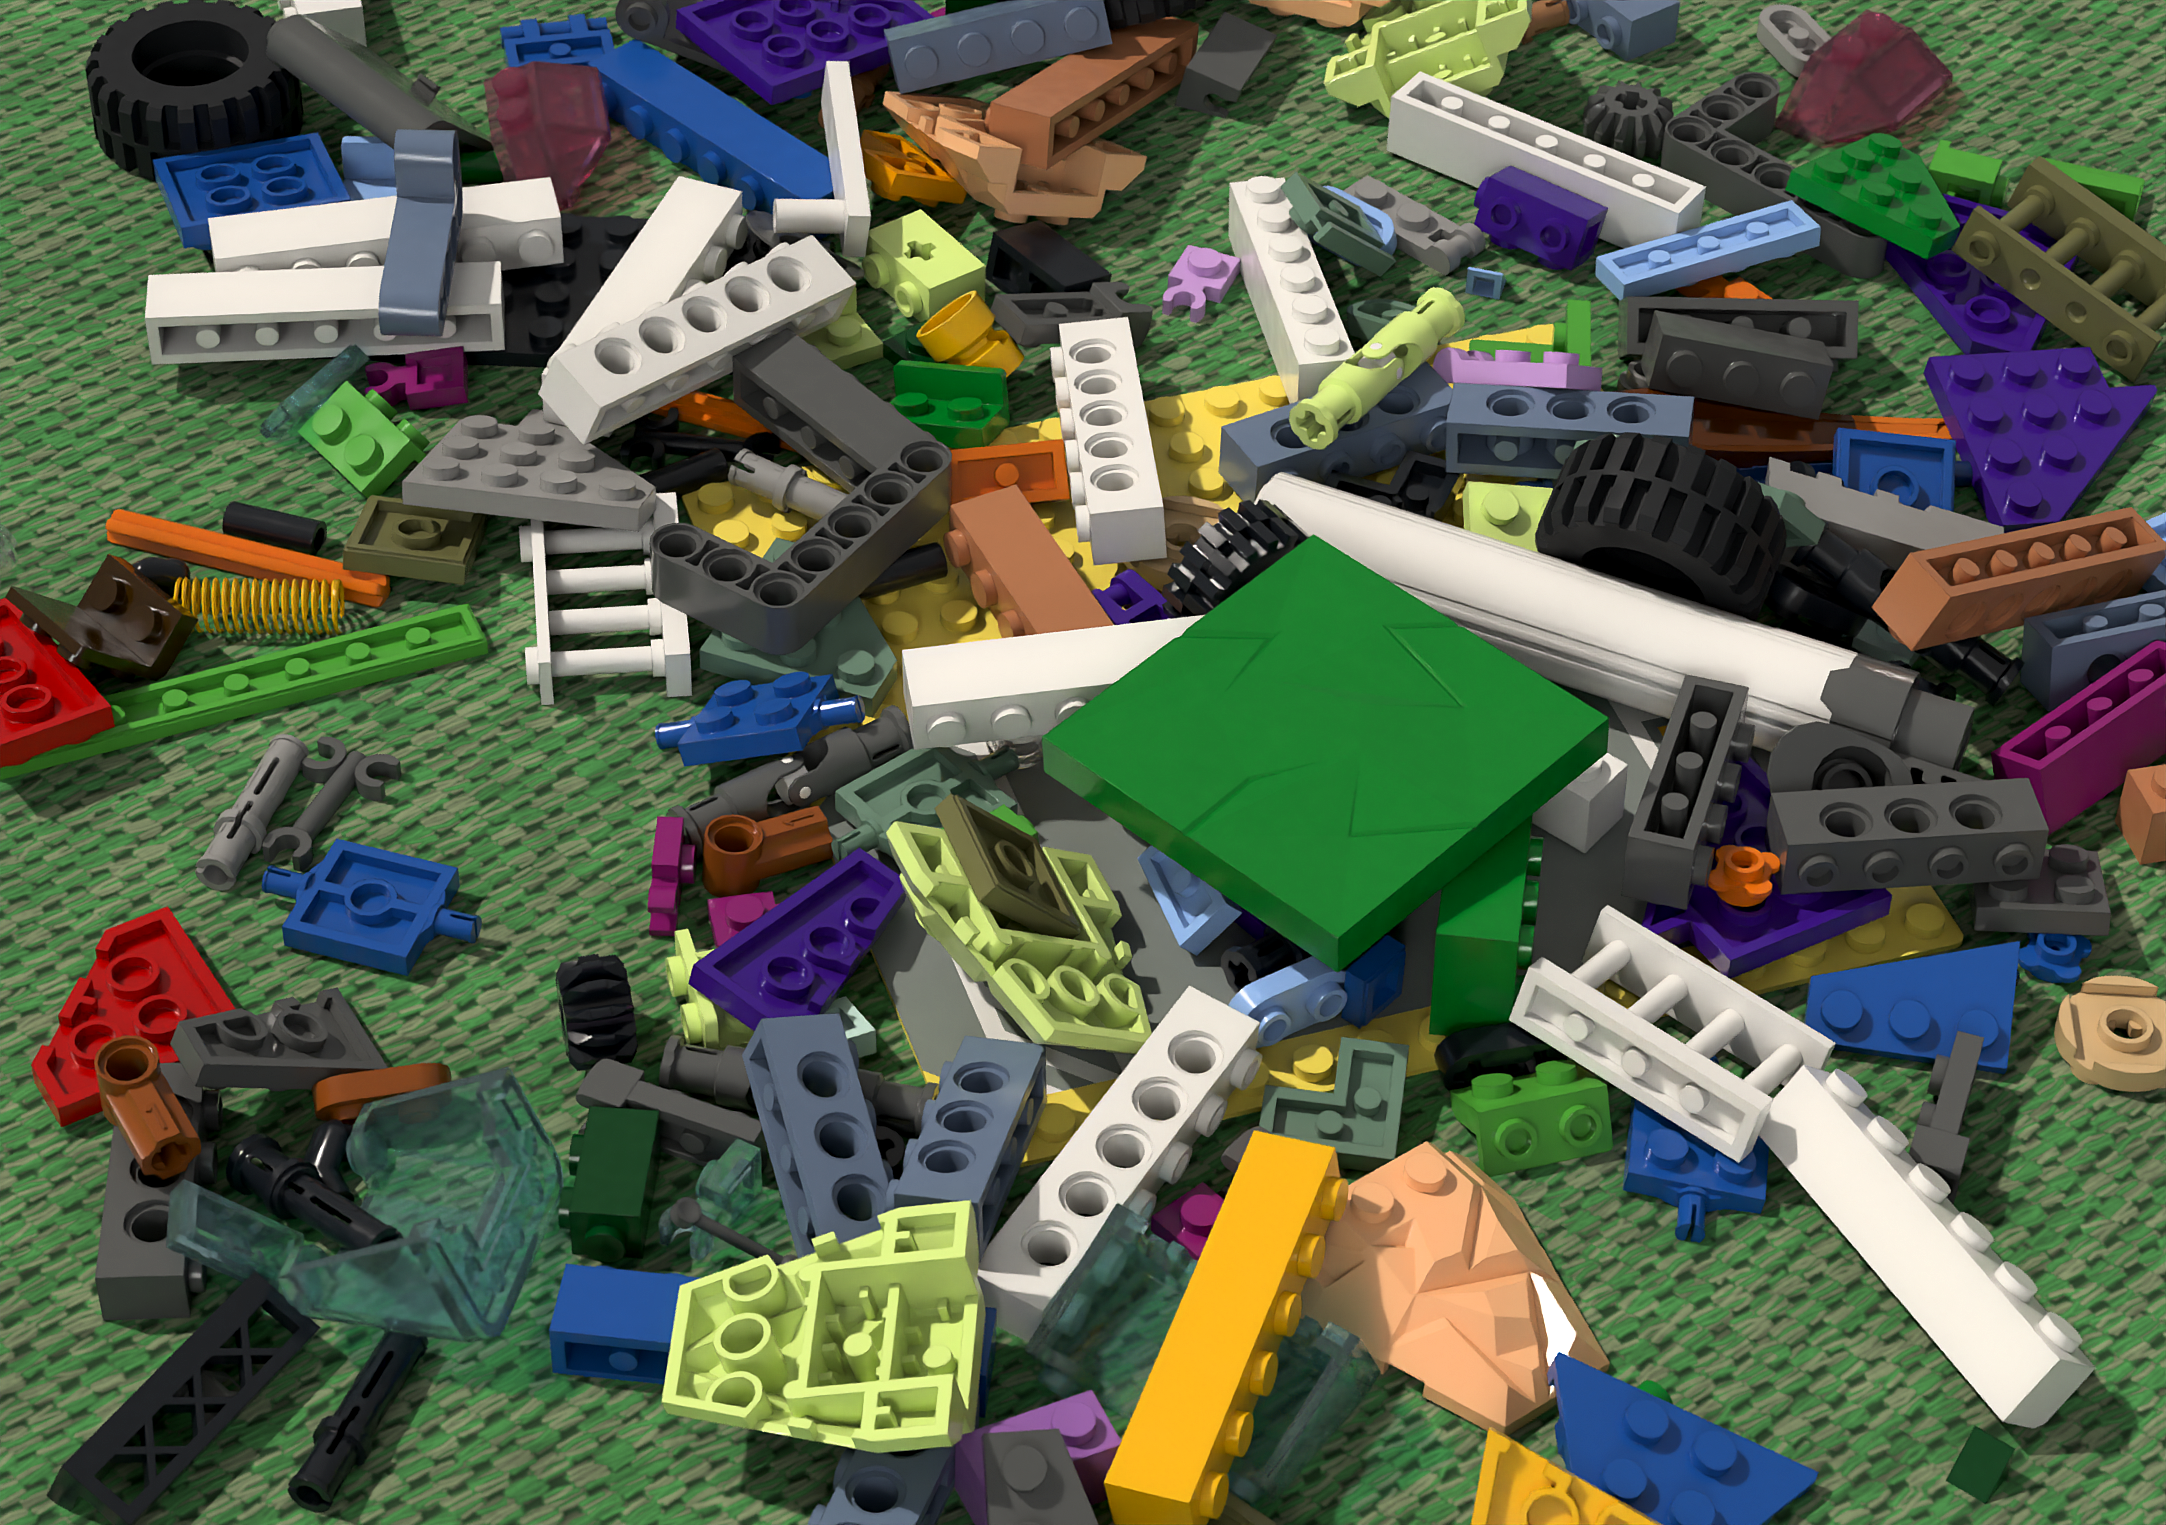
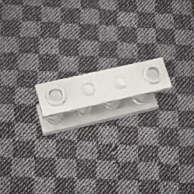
M676 492L656 493V510L653 513V518H649L639 532L602 527L544 531V522L531 519V525L519 526L521 562H533L537 647H525L527 685L540 684L541 705L554 704L552 677L653 671V677L665 676L667 697L692 696L691 658L686 614L662 603L656 598L647 599L648 605L554 611H549L548 595L646 589L647 595H654L651 583L650 558H644V565L546 570V555L643 549V555H650L649 543L653 532L663 525L679 523ZM649 630L650 636L662 635V639L651 640V646L551 652V635Z
M1609 905L1600 912L1581 961L1584 964L1570 974L1544 957H1541L1528 968L1509 1018L1511 1022L1738 1163L1752 1151L1774 1100L1768 1094L1779 1084L1785 1086L1803 1065L1824 1071L1836 1044L1834 1041ZM1610 979L1640 997V999L1627 1009L1596 989ZM1666 1013L1697 1032V1034L1684 1044L1654 1026L1653 1023ZM1723 1048L1756 1069L1742 1080L1710 1059Z

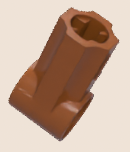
M817 805L755 822L746 816L734 814L720 816L712 820L706 826L704 834L702 870L704 888L711 895L719 898L751 894L759 886L760 879L833 858L831 847L833 839L829 831L827 818Z
M129 1035L114 1038L103 1044L96 1053L94 1065L105 1118L119 1128L144 1175L153 1174L166 1179L186 1171L191 1160L201 1153V1142L161 1071L157 1048L149 1040L140 1036Z

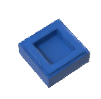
M1386 935L1346 970L1344 991L1347 993V1002L1342 1009L1341 1018L1360 1029L1366 1026L1402 994L1406 946Z

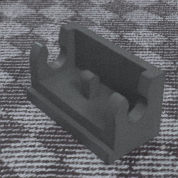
M1224 12L1187 65L1175 106L1226 118L1229 112L1222 106L1213 105L1208 99V94H1216L1221 99L1237 102L1242 90L1256 69L1263 63L1264 57L1274 47L1277 35Z

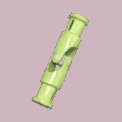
M1430 288L1417 300V306L1411 312L1405 311L1398 314L1376 333L1362 349L1358 350L1329 374L1318 386V393L1311 399H1303L1290 410L1289 422L1293 432L1306 446L1318 450L1325 449L1337 439L1338 430L1345 424L1358 422L1402 380L1429 359L1436 351L1438 342L1443 337H1451L1464 326L1465 314L1462 305L1451 292L1443 288Z

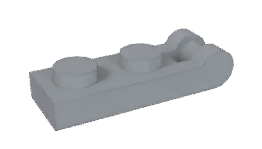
M1369 175L1343 190L1385 212L1391 218L1397 237V249L1445 276L1460 266L1461 259L1464 256L1471 259L1485 248V237L1480 228L1475 224L1464 223L1459 226L1430 210L1425 205L1410 199Z

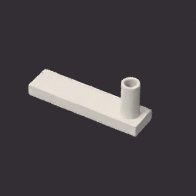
M826 61L821 106L834 199H774L773 229L774 233L839 234L842 257H865L871 212L849 62Z

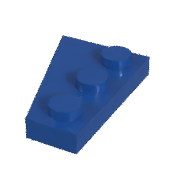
M2020 941L1811 976L1808 984L1804 1024L1834 1041L1836 1044L1833 1050L1934 1064L1937 1054L1950 1057L1957 1031L1984 1037L1977 1070L2005 1074L2008 1066Z

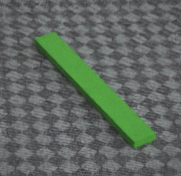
M467 603L103 696L111 705L115 724L114 728L94 734L83 743L64 745L38 754L24 764L0 768V780L488 653V643Z

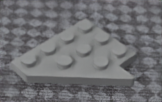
M532 409L518 426L497 424V419L486 415H473L460 419L402 481L403 504L619 530L639 532L656 510V487L590 442L583 445L566 426L544 421L543 411L538 409Z

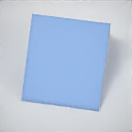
M1468 267L1465 293L1500 300L1506 278L1503 273Z

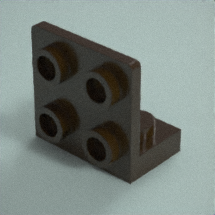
M108 554L78 606L15 586H11L5 596L6 599L23 612L19 620L26 627L42 636L54 638L60 643L56 651L63 658L85 669H90L93 663L100 664L102 668L112 675L128 682H132L135 676L153 681L166 676L199 620L128 561Z

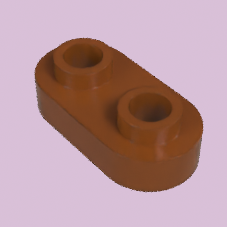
M419 1063L341 1074L323 1079L312 1087L315 1116L318 1119L324 1121L338 1119L343 1124H353L357 1128L371 1124L373 1122L372 1115L400 1111L401 1118L405 1120L431 1118L439 1115L442 1112V1105L454 1097L450 1067L440 1063Z

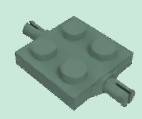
M1003 745L1000 749L980 760H973L956 753L950 747L918 750L912 748L835 791V810L853 824L856 829L832 841L831 847L834 856L840 861L860 847L866 852L872 849L880 850L894 859L886 835L887 830L894 821L941 829L943 826L934 808L950 793L964 798L987 812H991L1004 804L1018 815V803L998 788L995 780L1019 768L1020 764L1016 752L1013 749L1009 751V746Z

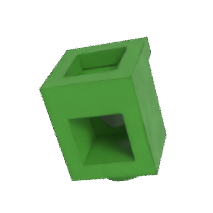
M1940 139L1928 169L1940 192L2002 209L2010 178L2000 176L2003 160L1950 148L1951 141Z

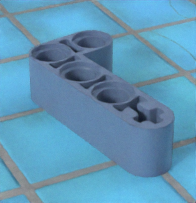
M397 129L394 142L397 200L379 292L381 335L441 337L445 326L463 216V190L458 134L454 130Z

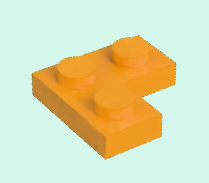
M870 130L863 131L860 144L865 177L871 181L869 188L874 193L892 201H900L902 196H907L931 207H936L939 201L955 204L963 203L967 191L946 171L941 163L931 158L901 135Z

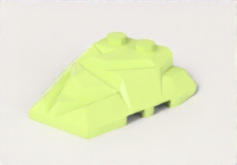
M1392 0L1380 8L1373 6L1362 20L1367 34L1362 40H1360L1358 33L1351 34L1347 38L1345 44L1349 53L1342 56H1334L1328 62L1324 85L1330 96L1356 106L1370 102L1374 108L1387 118L1390 117L1391 96L1419 72L1485 97L1492 92L1493 87L1499 85L1504 76L1508 52L1518 48L1531 22L1532 0Z
M894 821L887 830L886 835L892 855L902 872L899 876L901 885L915 909L917 921L926 930L927 934L943 945L950 956L974 982L988 983L991 994L1035 1044L1105 1050L1110 1053L1137 1054L1152 1034L1140 986L1123 976L1122 969L1132 959L1129 943L1121 940L1117 945L1115 944L1112 927L1122 917L1119 903L1091 855L1049 847L1042 848L1080 926L1081 933L1074 939L1041 935L978 901L944 829Z
M971 1200L900 1207L877 1215L882 1229L840 1244L834 1231L812 1238L816 1252L777 1266L767 1254L680 1285L662 1395V1404L666 1413L874 1453L948 1447L959 1442L962 1439V1434L971 1433L975 1430L986 1315L984 1296L977 1279L979 1247L975 1211Z

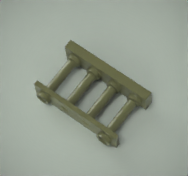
M2039 156L2028 165L2008 201L2007 206L2012 208V210L1999 220L1978 205L1972 211L1951 251L2084 347H2090L2096 356L2129 380L2135 382L2163 339L2156 331L2166 323V245ZM2032 223L2057 242L2044 252L2021 236L2019 232ZM2077 255L2103 275L2089 285L2064 267V265ZM2121 288L2148 306L2137 318L2110 300Z

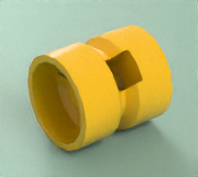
M977 291L965 293L943 307L916 334V338L935 362L1002 368L1006 372V378L1021 364L1025 356L1006 330H994L992 328L995 315Z

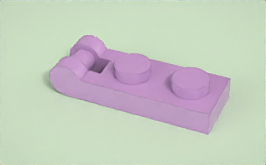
M1447 347L1437 353L1433 362V369L1446 383L1453 384L1469 383L1601 391L1602 368L1579 365L1580 354L1544 352L1543 363H1531V352L1496 350L1494 360V357L1488 352L1477 350L1466 352L1459 348Z

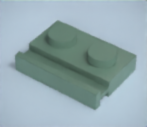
M1295 172L1280 187L1293 206L1289 210V215L1307 234L1313 235L1317 231L1313 236L1316 243L1380 277L1396 262L1392 255L1380 249L1385 244L1360 206L1298 172Z

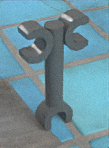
M320 737L317 741L319 755L329 758V760L316 761L304 757L301 761L302 774L308 781L326 784L292 827L278 828L266 835L262 844L264 860L272 862L280 851L296 849L292 855L294 870L301 872L308 868L313 861V841L355 787L358 793L366 799L382 801L385 798L384 782L373 778L376 776H387L398 780L401 777V766L397 758L388 754H375L366 757L358 751H352L347 755L346 747L339 739Z

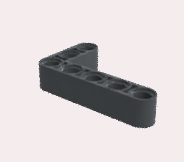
M1759 72L1742 73L1666 123L1660 168L1705 186V200L1735 216L1792 200L1821 226L1820 246L1803 250V253L1852 278H1872L1882 272L1888 240L1786 191L1791 170L1795 169V167L1755 146L1768 137L1774 129L1780 85L1776 79Z
M918 439L903 445L773 563L696 526L686 523L663 525L650 536L652 592L655 598L662 603L762 652L772 655L794 653L807 644L948 513L952 494V453L947 446L931 439Z

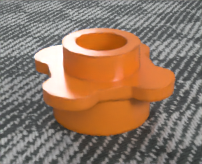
M1725 845L1716 850L1715 859L1718 864L1716 869L1710 872L1707 884L1717 892L1723 901L1734 906L1749 907L1763 902L1772 893L1771 875L1780 870V859L1775 854L1770 852L1761 853L1752 847H1738L1735 845Z

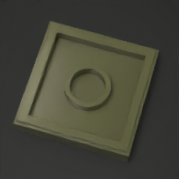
M371 495L368 497L344 547L343 569L465 585L488 526V514L403 504V499Z
M950 793L934 808L980 903L1041 935L1074 939L1081 933L1074 913L1036 838L958 795Z

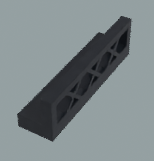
M254 1271L61 1466L46 1496L55 1504L70 1512L85 1499L114 1525H135L310 1343L321 1327ZM264 1311L293 1334L281 1348H250L249 1329L261 1318ZM215 1364H238L240 1391L235 1396L203 1397L201 1373L204 1370H210ZM252 1364H265L253 1376ZM189 1389V1397H183ZM167 1413H191L193 1439L186 1446H154L153 1427ZM204 1413H217L205 1426ZM141 1440V1447H134ZM170 1462L157 1475L156 1463ZM118 1463H142L144 1490L129 1505L101 1482Z

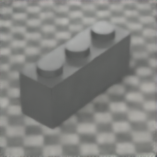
M1657 310L1654 311L1641 360V367L1648 389L1815 420L1819 419L1834 367L1822 341Z

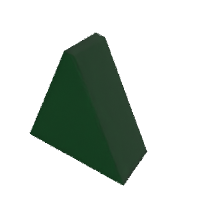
M1974 1426L1946 1481L1986 1504L2008 1477L2015 1448Z

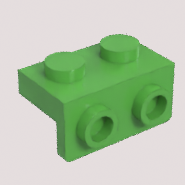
M347 380L297 431L367 498L371 495L380 496L414 460L419 464L427 456L423 450L431 443L405 418L395 426L391 420L398 412L373 388L363 396Z
M1547 1061L1536 1066V1073L1517 1077L1504 1073L1485 1074L1474 1078L1471 1081L1472 1086L1450 1090L1452 1111L1456 1119L1476 1135L1479 1167L1489 1177L1604 1153L1613 1148L1607 1085L1574 1061Z

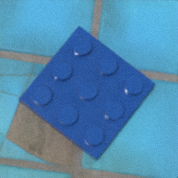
M318 132L153 159L156 182L184 249L194 247L200 250H212L208 218L351 201Z

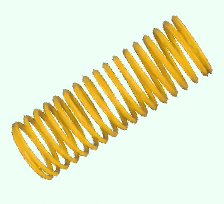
M179 577L175 583L173 599L178 602L179 586L181 584L182 606L190 612L192 599V614L196 618H198L197 615L200 613V602L202 600L204 625L207 632L211 634L214 632V629H210L207 617L210 613L211 595L214 626L218 633H223L224 630L223 628L220 629L217 617L220 612L219 580L216 577L213 579L211 594L209 579L205 577L202 582L201 596L200 581L195 577L192 582L191 597L190 580L187 577L184 579ZM225 577L222 582L221 592L222 615L225 629L231 634L234 630L233 628L230 629L227 618L230 610V583ZM235 577L231 590L232 616L236 631L242 634L244 631L243 628L240 629L237 618L240 608L239 580ZM244 578L241 589L242 616L246 631L252 634L254 631L253 628L250 630L247 619L250 607L249 580ZM254 578L251 589L252 617L256 632L262 634L263 629L260 630L257 619L260 605L259 580ZM264 578L261 589L262 617L266 632L272 634L273 629L270 630L267 620L270 603L269 581ZM274 578L271 588L272 618L276 632L282 634L283 630H280L277 620L280 596L279 581ZM285 578L282 581L281 588L282 618L286 632L291 635L293 630L289 629L287 621L289 612V582ZM294 579L291 587L292 619L295 631L301 635L303 631L299 629L297 621L299 583L297 579ZM304 579L301 587L302 619L306 633L311 635L313 631L309 629L307 621L309 584ZM314 579L311 586L312 620L316 633L321 635L323 632L322 629L319 630L317 622L319 585L318 581ZM324 579L321 585L322 620L326 633L331 635L333 632L332 629L329 630L327 622L329 586L328 581ZM334 579L331 584L332 621L337 635L341 634L338 627L339 593L341 618L344 616L345 608L344 588L340 579ZM197 622L195 625L196 630L199 633H203L204 629H201L199 622Z

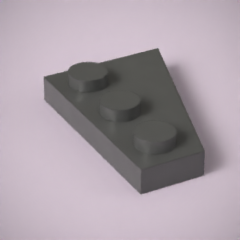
M337 987L320 991L316 1002L301 1005L294 997L276 1000L270 1012L258 1015L239 1008L179 1021L170 1043L194 1086L212 1090H222L227 1087L266 1088L272 1091H286L288 1089L312 1090L314 1084L332 1076L388 1068Z

